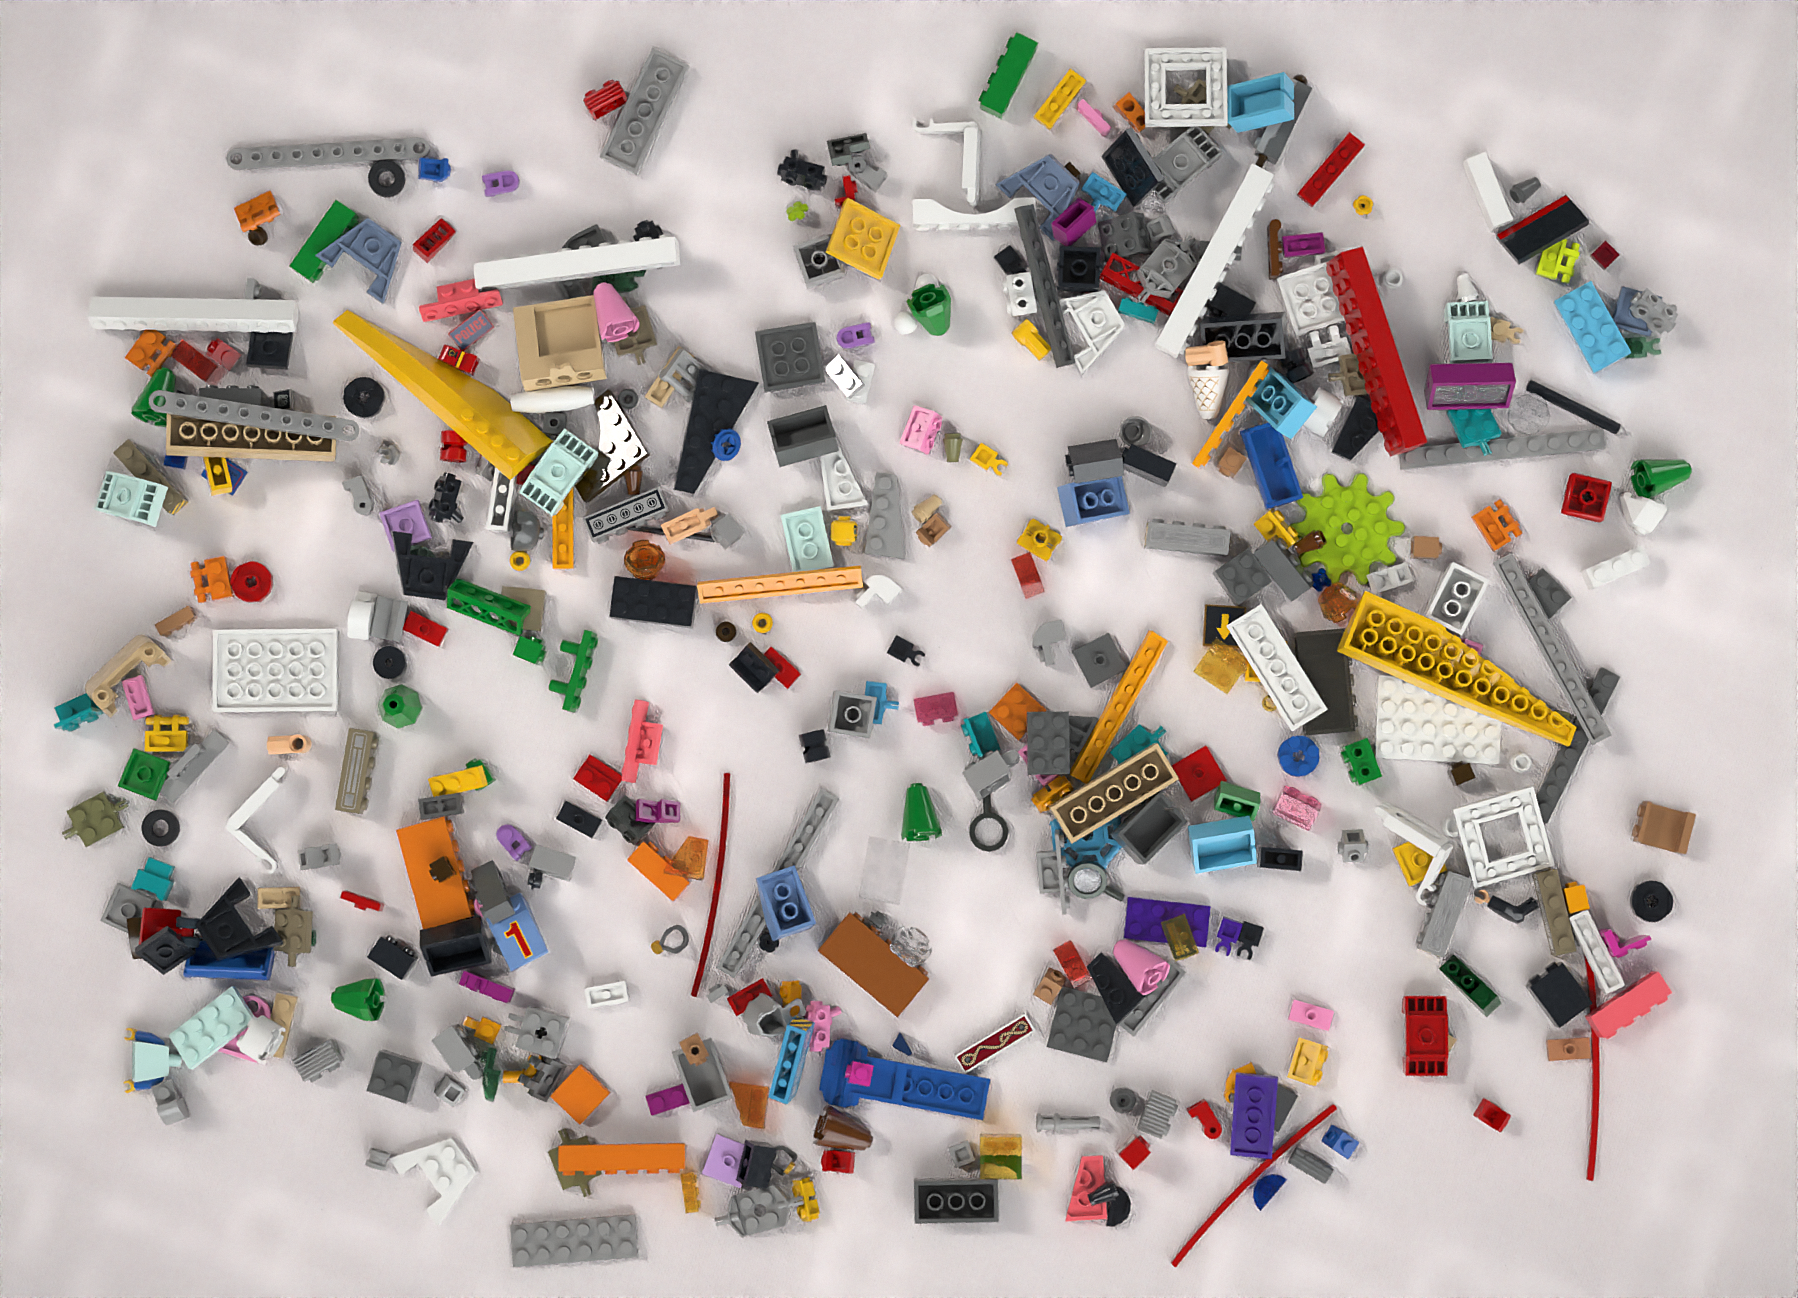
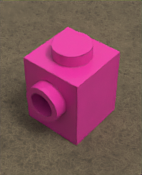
M851 1062V1065H847L845 1077L848 1078L847 1083L869 1087L874 1066Z

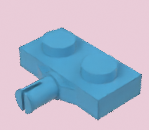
M1094 172L1091 173L1081 188V191L1093 199L1091 206L1094 207L1095 212L1100 205L1116 212L1127 195Z
M866 681L865 696L877 697L873 724L882 725L883 714L886 708L898 710L899 706L892 705H899V701L887 700V683Z

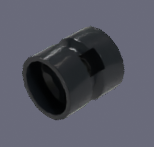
M1303 347L1290 351L1286 358L1279 359L1282 368L1287 369L1286 377L1293 384L1314 374L1310 363L1305 361L1307 356Z
M824 729L798 735L801 747L805 748L803 751L805 764L831 757L829 747L824 744L827 741Z

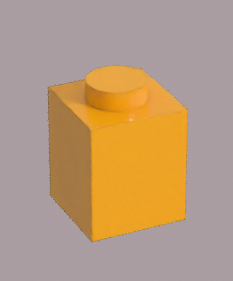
M1577 881L1565 883V888H1562L1567 913L1590 909L1584 884H1578Z

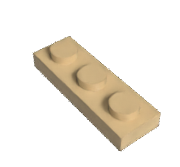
M680 346L676 348V350L674 351V353L672 354V356L670 357L669 361L663 369H665L668 366V364L673 359L677 351L681 348ZM676 371L672 375L679 382L683 379ZM658 376L645 395V398L663 409L675 388L667 381H662Z
M276 993L271 1020L284 1027L285 1032H281L284 1038L273 1057L284 1058L298 997Z

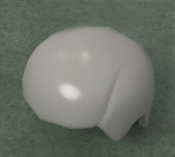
M1129 417L1123 421L1119 428L1120 438L1128 446L1131 444L1138 447L1146 445L1152 436V427L1142 417Z

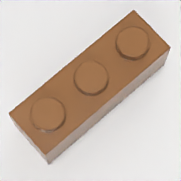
M187 606L154 625L160 636L168 637L172 635L173 631H179L184 628L185 624L189 625L195 622L194 619L197 616L192 607Z

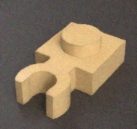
M1490 317L1491 340L1505 343L1506 338H1508L1513 344L1520 343L1521 340L1516 339L1514 333L1522 334V328L1510 329L1511 322Z

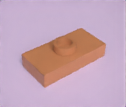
M1589 1037L1546 1040L1548 1061L1591 1058Z

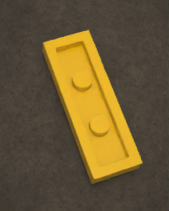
M1070 68L1034 115V119L1050 130L1087 80Z
M482 765L428 778L433 797L460 793L488 785Z

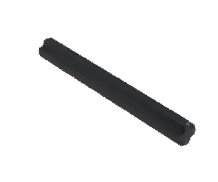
M1530 380L1526 386V391L1613 434H1617L1620 430V423L1533 380Z

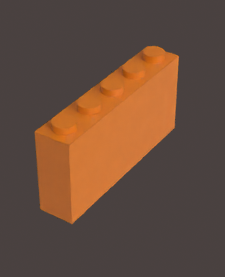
M446 816L396 830L423 929L445 925L474 916V900H470L468 894L471 891L467 879L464 880L462 873L465 871L462 859L459 860L458 858L459 845L456 839L453 840L451 833L454 831L453 823ZM443 856H447L457 874L443 883H439L438 880L434 881L429 873V870H431L429 864Z

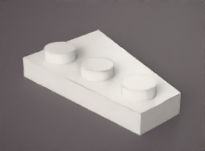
M838 447L839 451L820 456L827 511L868 506L840 448Z

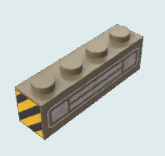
M127 439L113 452L136 478L168 487L162 505L167 513L175 515L189 502L135 442Z
M349 728L335 810L363 814L364 810H367L369 799L366 798V794L372 785L370 771L374 769L376 761L373 753L379 744V737H376V732Z
M1557 869L1533 873L1532 877L1551 955L1559 956L1576 952Z

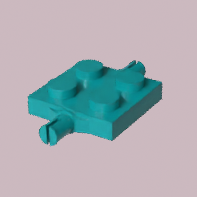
M1448 409L1446 413L1462 448L1480 446L1483 456L1491 454L1492 451L1487 442L1500 437L1502 434L1491 409Z
M1138 724L1109 753L1117 760L1119 765L1150 745L1158 743L1166 756L1168 753L1161 747L1158 739L1167 731L1160 725L1152 734Z

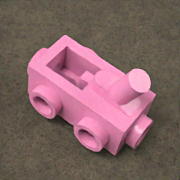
M810 1001V1005H807L804 1019L815 1023L809 1044L810 1051L822 1052V1047H830V1025H832V1018L841 1014L839 1006L830 1009V1005H823V1001Z

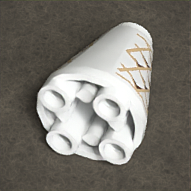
M1228 363L1220 366H1211L1210 364L1188 366L1189 380L1198 412L1201 414L1202 419L1218 418L1217 413L1220 412L1229 373Z

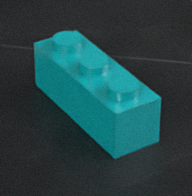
M1122 298L1118 309L1120 314L1152 324L1155 323L1159 311L1155 306L1149 305L1148 307L1142 302H1133L1130 298Z

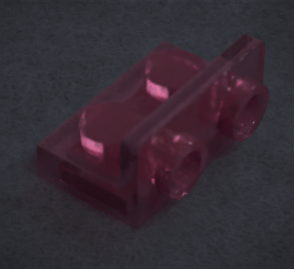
M954 692L913 699L917 723H922V726L934 725V721L942 719L943 723L955 721L954 717L958 716Z
M1284 786L1282 794L1272 810V814L1310 831L1320 813L1321 803L1315 797H1307L1301 794L1294 787Z

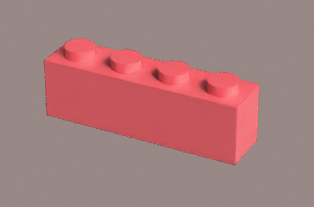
M1651 971L1585 1015V1018L1597 1037L1609 1039L1617 1034L1616 1030L1623 1026L1625 1028L1634 1022L1633 1019L1638 1015L1644 1016L1651 1011L1650 1007L1656 1003L1660 1005L1667 1001V996L1672 991L1659 972Z

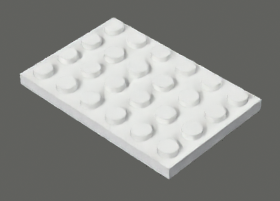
M337 628L213 630V712L338 711Z
M1378 676L1375 758L1439 762L1463 761V763L1496 765L1500 763L1501 721L1454 703L1397 677Z

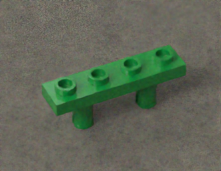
M584 630L580 644L562 640L560 645V651L576 655L577 657L570 682L566 683L552 679L549 684V691L565 695L562 709L575 713L576 709L580 707V694L587 683L586 673L591 668L593 658H591L592 652L598 645V634L592 631Z

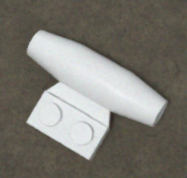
M565 385L511 395L513 412L545 413L566 411L595 403L593 387Z

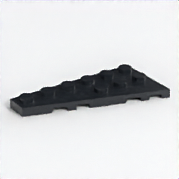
M702 369L698 370L673 490L695 494L715 459V455L711 451L713 448L711 442L716 438L715 434H719L721 429L726 430L734 427L759 382Z

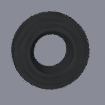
M382 160L371 167L368 174V183L375 194L381 197H393L402 191L405 185V174L397 163L390 160ZM385 171L393 173L394 182L390 186H382L379 182L381 173Z
M158 809L146 815L142 822L141 831L149 844L163 847L170 845L176 840L180 832V824L172 812ZM158 820H164L168 824V832L163 836H158L153 831V825Z

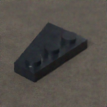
M1360 397L1356 398L1331 453L1351 461L1379 431L1376 413L1371 408V402Z
M1102 952L1087 966L1116 1026H1118L1146 996L1138 992L1132 982Z

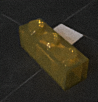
M694 1171L681 1173L685 1212H699L701 1201L698 1200V1195H700L699 1187H696V1182H698L697 1174Z

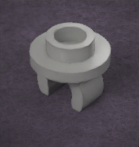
M395 445L381 446L377 451L385 455L380 459L381 463L395 465L400 458V452Z

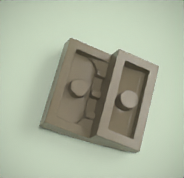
M502 586L501 595L531 606L530 614L524 619L523 630L541 632L546 591ZM508 620L512 626L517 627L516 621Z

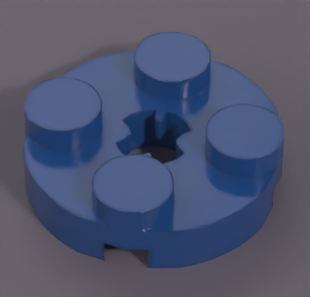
M1301 735L1292 736L1283 741L1278 749L1277 757L1280 767L1288 775L1294 777L1306 776L1313 772L1319 763V748L1308 737ZM1300 750L1303 752L1304 759L1296 762L1293 753H1298Z

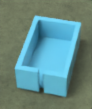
M1285 72L1227 86L1228 123L1239 133L1294 120V102L1292 101L1294 100L1293 81Z
M1249 816L1188 826L1191 861L1196 874L1257 863L1254 828Z

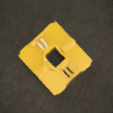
M1032 518L1016 544L1047 562L1056 546L1062 540V536L1050 529V525L1047 524L1045 526ZM1035 537H1037V538H1039L1040 540L1044 541V543H1042V542H1041V543L1037 542L1036 539H1035Z

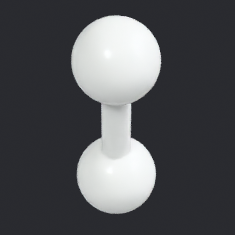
M931 274L921 275L916 281V289L927 284H934L935 287H939L938 280ZM910 309L896 315L894 327L899 333L909 334L916 328L917 320Z

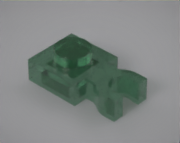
M1646 337L1624 339L1631 351V354L1626 356L1625 360L1646 358L1647 353L1652 355L1661 354V350L1653 349V344L1660 343V338H1655L1650 342H1646Z

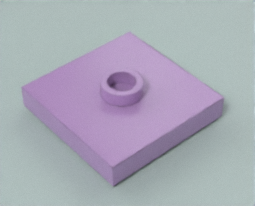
M419 499L379 512L393 552H395L391 531L413 534L411 546L432 539Z
M716 1134L702 1174L741 1188L742 1184L736 1181L744 1144Z

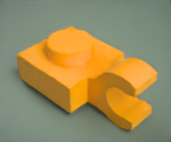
M467 1016L463 1022V1025L476 1030L475 1037L490 1044L494 1043L502 1026L484 1016L481 1021Z

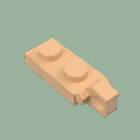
M715 507L706 511L704 508H696L663 523L661 528L669 544H673L706 529L711 525L710 521L719 516Z

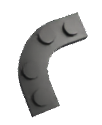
M595 224L572 236L561 249L571 248V250H578L580 246L590 245L591 248L599 247V244L606 243L598 224ZM579 279L558 281L566 299L587 296Z

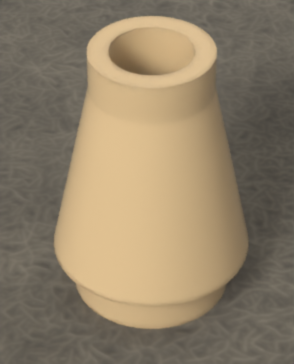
M933 494L930 498L915 505L911 511L912 515L921 524L925 521L927 522L942 504V501L937 495Z

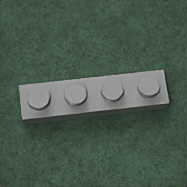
M1171 959L1167 961L1170 969L1164 981L1160 979L1156 984L1158 988L1146 994V997L1119 1024L1133 1037L1186 973Z

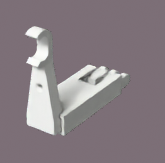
M914 118L912 127L917 133L964 135L962 189L967 194L969 204L972 207H976L979 194L981 133L976 122L934 123L931 118L928 127L919 128L917 127L918 122Z
M284 765L280 766L227 820L228 824L225 826L233 836L257 856L255 863L265 858L272 864V869L268 870V875L277 869L276 860L240 827L282 784L279 779L287 771Z
M1384 802L1375 808V813L1385 819L1382 825L1433 856L1429 869L1416 894L1417 901L1422 905H1427L1429 900L1423 897V893L1426 888L1430 891L1437 889L1433 883L1448 858L1453 845L1449 843L1450 839L1400 808Z

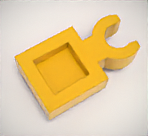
M982 442L970 458L971 462L985 471L989 467L993 468V472L997 476L1002 475L997 470L998 465L1008 466L1006 461L995 459L998 453Z

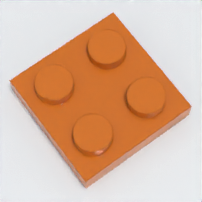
M1016 683L988 713L1019 741L1027 732L1026 713L1046 712L1047 710Z

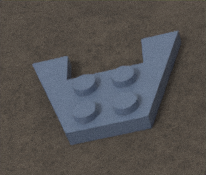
M1049 154L995 185L1009 198H1012L1024 185L1051 212L1039 227L1052 241H1055L1051 223L1071 205L1080 182L1052 154Z
M367 218L315 256L331 268H333L343 252L351 256L377 275L366 293L381 304H384L402 242Z

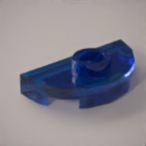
M1278 1174L1263 1176L1256 1182L1253 1187L1254 1204L1260 1211L1287 1179Z

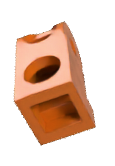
M1128 92L1113 108L1117 113H1120L1135 132L1140 133L1146 128L1145 111L1131 93Z

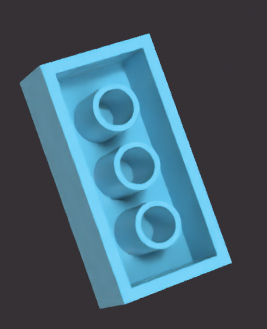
M1592 281L1554 301V305L1593 374L1631 354L1628 345Z

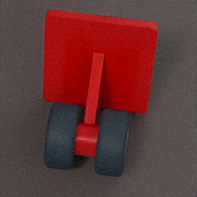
M144 907L139 945L168 926L177 934H181L180 936L187 947L198 948L200 938L194 937V930L197 929L196 924L200 918L181 917V910Z

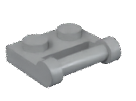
M680 348L668 366L660 372L659 378L664 382L667 381L683 395V399L691 402L698 370L707 369L688 352ZM675 371L692 385L690 389H687L672 376Z

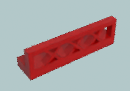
M1112 252L1100 275V279L1136 299L1144 290L1143 286L1139 285L1141 284L1140 281L1133 282L1128 276L1129 272H1138L1140 267ZM1116 260L1121 263L1123 271L1115 272L1109 269L1112 261ZM1178 287L1174 292L1178 296L1174 303L1164 297L1152 294L1143 303L1155 306L1160 312L1170 317L1184 291Z

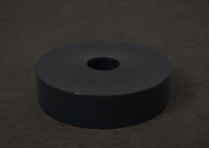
M393 646L382 647L373 657L375 672L385 679L400 677L407 666L405 654ZM388 659L393 660L392 666H387L386 662Z

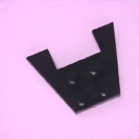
M391 531L403 595L446 600L448 588L455 582L474 542L452 539L450 558L442 559L410 554L413 534Z
M240 877L196 924L198 932L218 961L283 945V941L273 926L253 936L235 909L234 905L251 896Z

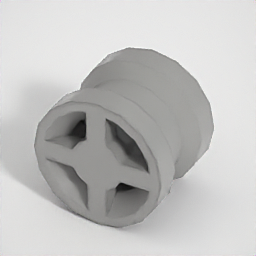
M370 1148V1157L366 1160L365 1165L374 1169L385 1170V1162L389 1158L390 1153Z

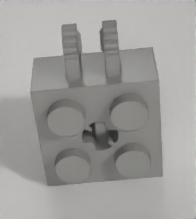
M832 234L793 246L807 289L846 276L843 267L845 262L826 253ZM817 258L825 260L821 265L814 263L817 262Z
M998 750L995 752L990 751L978 763L972 762L965 767V771L962 773L979 801L1011 781L1012 775L1009 769L1020 761L1017 751L1009 750V752L1000 755Z
M533 1006L527 1007L524 1017L509 1013L508 1018L513 1021L522 1022L521 1029L510 1025L504 1028L507 1032L519 1035L515 1045L516 1048L552 1059L558 1058L570 1017ZM544 1027L546 1029L545 1031H547V1035L540 1037V1034H538V1030Z
M458 1023L452 1025L431 1040L452 1071L460 1072L465 1070L471 1079L477 1080L481 1078L483 1071L477 1062L481 1058L479 1054L481 1050L475 1042L471 1043L467 1037L469 1032L463 1025L460 1026Z

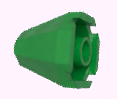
M927 284L912 292V299L908 298L906 301L913 316L934 336H942L950 328L951 298L945 286L939 284L940 288L935 287L934 284Z
M403 684L385 689L377 704L382 721L397 729L415 724L423 709L418 692Z
M380 978L364 979L336 987L335 991L331 994V1002L334 1004L335 1009L363 1021H377L384 1008V1002H380V995L384 996L385 990Z

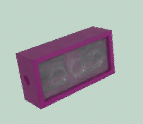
M1513 363L1430 364L1424 388L1427 410L1509 408L1516 384Z

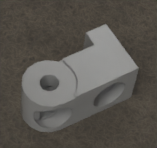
M860 156L853 157L852 162H849L850 174L875 193L888 177L885 170L880 168L878 171H875Z
M360 475L342 482L344 490L347 492L351 491L355 511L361 515L371 514L374 510V503L365 478Z

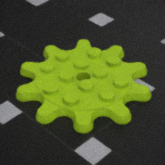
M1364 473L1356 474L1351 485L1346 487L1341 486L1333 474H1325L1321 480L1323 493L1320 496L1313 497L1303 492V498L1296 501L1306 513L1305 519L1302 522L1290 524L1298 532L1297 537L1303 538L1312 530L1317 531L1320 529L1327 542L1322 549L1300 554V565L1307 568L1314 563L1323 564L1326 569L1324 580L1330 586L1336 585L1344 572L1353 573L1359 584L1367 585L1369 581L1366 575L1371 574L1370 566L1372 563L1381 562L1386 566H1392L1397 560L1396 554L1388 548L1387 542L1392 536L1402 535L1406 528L1403 522L1390 520L1387 516V508L1394 503L1395 496L1390 491H1384L1377 496L1371 495L1367 490L1369 479ZM1344 523H1348L1353 527L1351 534H1344L1341 527Z

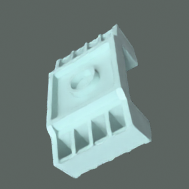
M1488 301L1447 303L1444 308L1445 323H1448L1449 364L1492 363L1491 322Z
M564 428L532 470L519 493L551 516L556 515L564 505L562 501L587 467L591 468L598 458V452Z
M106 471L94 510L156 527L168 487L140 478Z

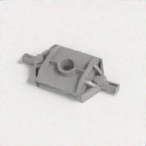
M1189 235L1181 243L1164 239L1140 267L1136 274L1144 288L1140 295H1138L1139 300L1142 298L1141 302H1145L1151 294L1169 299L1186 276L1195 268L1197 263L1190 251L1191 245L1196 241L1194 237L1191 240L1192 236ZM1164 262H1170L1173 265V269H1167L1164 266Z
M776 1184L768 1186L767 1189L760 1188L733 1195L730 1199L728 1213L714 1220L717 1222L715 1223L717 1227L730 1224L743 1238L747 1235L787 1226L791 1208L803 1205L804 1200H802V1195L795 1198L788 1197ZM758 1204L766 1208L765 1215H759L756 1212Z

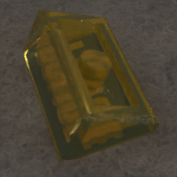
M1185 913L1161 922L1175 961L1199 953Z

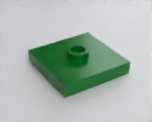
M133 748L118 787L157 801L167 777L166 773L170 770L169 766L172 762Z

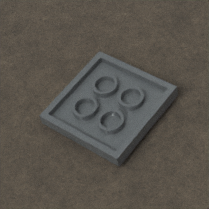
M816 322L755 331L765 393L825 383Z
M1063 986L1060 990L1046 1047L1107 1063L1116 1024L1103 998L1095 994Z

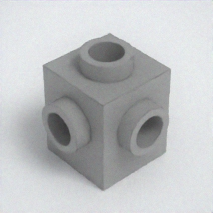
M1363 829L1342 830L1341 842L1337 843L1338 854H1342L1343 862H1364L1365 853H1368V841H1365Z

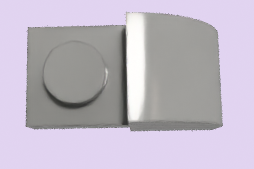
M1062 620L1043 624L1038 628L1033 637V648L1041 646L1042 650H1038L1040 661L1045 662V666L1054 664L1050 644L1066 640Z
M337 843L298 850L300 870L339 865L341 853L339 848H337Z
M173 1079L151 1087L158 1106L156 1107L157 1112L165 1125H170L190 1117L184 1097L179 1098Z

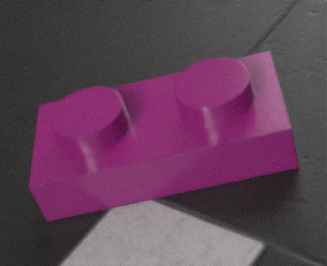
M1323 232L1282 236L1281 238L1284 258L1325 253Z
M683 1084L645 1096L651 1116L690 1104Z

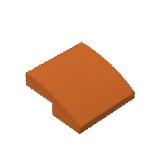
M580 1064L550 1097L581 1125L611 1092Z

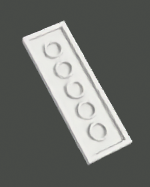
M1262 604L1227 625L1228 630L1292 732L1328 710Z

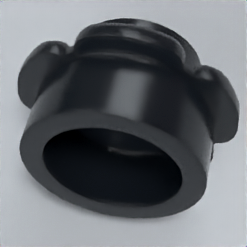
M536 869L533 873H529L527 885H531L532 890L534 888L540 889L543 873L537 872Z
M769 932L768 934H762L759 938V946L763 951L766 950L768 953H771L779 946V940L772 941Z

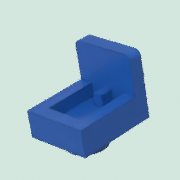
M419 158L418 179L442 182L450 176L451 166L448 164V158L441 160Z
M1333 1124L1321 1140V1142L1347 1160L1359 1144L1357 1140Z

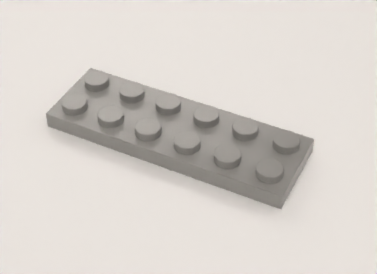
M652 48L600 155L601 159L638 175L690 68L689 64Z
M636 1214L510 1225L513 1267L639 1256Z

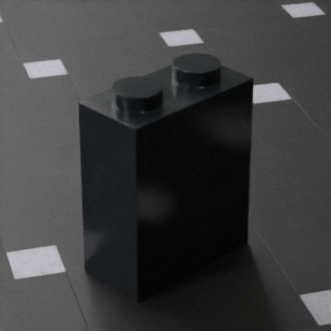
M1116 439L1067 446L1068 454L1065 455V462L1068 467L1069 477L1073 476L1075 484L1124 476L1122 455Z
M1133 444L1130 445L1129 449L1125 447L1122 453L1124 470L1163 487H1166L1177 465L1173 461Z
M1554 961L1545 967L1546 972L1542 975L1536 974L1528 980L1529 984L1525 987L1553 1025L1560 1028L1593 1003L1564 963H1556Z

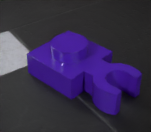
M1223 916L1217 937L1221 938L1222 941L1217 943L1215 952H1218L1221 946H1225L1227 948L1226 956H1229L1231 953L1230 942L1237 943L1243 925L1242 922Z

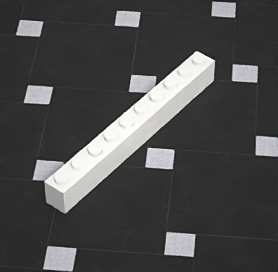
M1255 164L1251 165L1155 344L1156 348L1175 358L1178 357L1179 353L1184 354L1188 343H1186L1188 336L1193 337L1198 328L1195 325L1198 318L1202 319L1208 309L1205 307L1208 299L1212 301L1217 292V289H1215L1217 282L1222 283L1227 274L1224 269L1227 264L1232 265L1237 255L1234 253L1236 247H1241L1246 239V236L1243 235L1245 230L1252 228L1256 220L1253 217L1256 210L1261 211L1266 201L1263 199L1265 193L1268 192L1270 194L1275 185V182L1272 181L1274 174Z
M666 234L659 236V239L643 237L637 242L622 240L619 241V244L615 245L601 243L599 247L592 248L590 245L580 246L578 250L563 248L559 249V252L556 253L541 251L539 255L531 256V254H520L519 258L503 256L497 261L482 259L479 260V263L473 264L475 286L480 292L676 266L680 265L678 240L674 236Z
M91 297L87 318L91 328L98 330L146 329L159 331L198 330L202 332L259 331L263 333L296 332L299 311L295 300Z

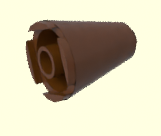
M826 1105L823 1108L826 1113L818 1118L813 1138L817 1140L813 1141V1144L862 1151L870 1148L873 1136H871L869 1129L833 1106Z

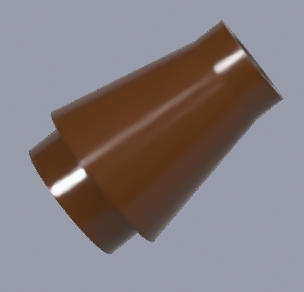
M637 465L624 475L628 495L640 494L643 475L641 465Z
M1320 529L1317 531L1312 530L1301 540L1294 543V547L1298 554L1322 549L1327 542Z

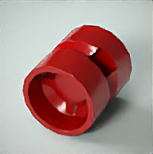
M454 430L441 431L440 443L443 444V447L440 448L439 460L456 463L466 462L467 450L464 449V446L468 442Z

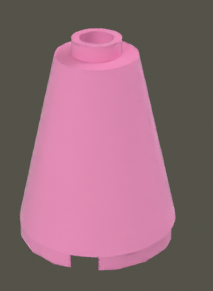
M605 282L598 284L593 293L601 339L604 340L606 338L607 342H614L627 338L628 332L631 330L636 332L639 328L638 318L612 284Z
M1127 939L1120 940L1114 945L1113 955L1136 990L1142 995L1153 992L1158 988L1156 984L1159 980L1164 981L1170 969V965L1166 960Z

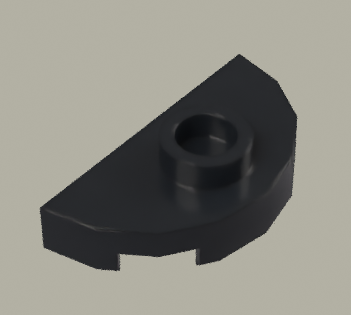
M1119 1186L1117 1188L1120 1196L1110 1202L1105 1226L1114 1227L1121 1224L1128 1218L1131 1211L1129 1196Z

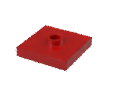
M1206 745L1171 765L1191 802L1218 787L1221 781H1227Z

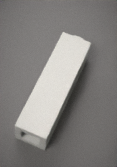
M1477 151L1469 154L1463 166L1489 230L1492 231L1509 224L1513 218L1486 152L1479 154Z

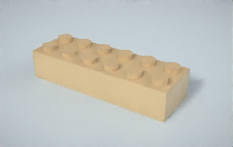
M1154 743L1050 805L1049 809L1068 841L1074 843L1179 780L1158 743Z

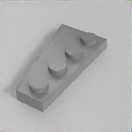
M876 472L865 554L905 559L897 475Z

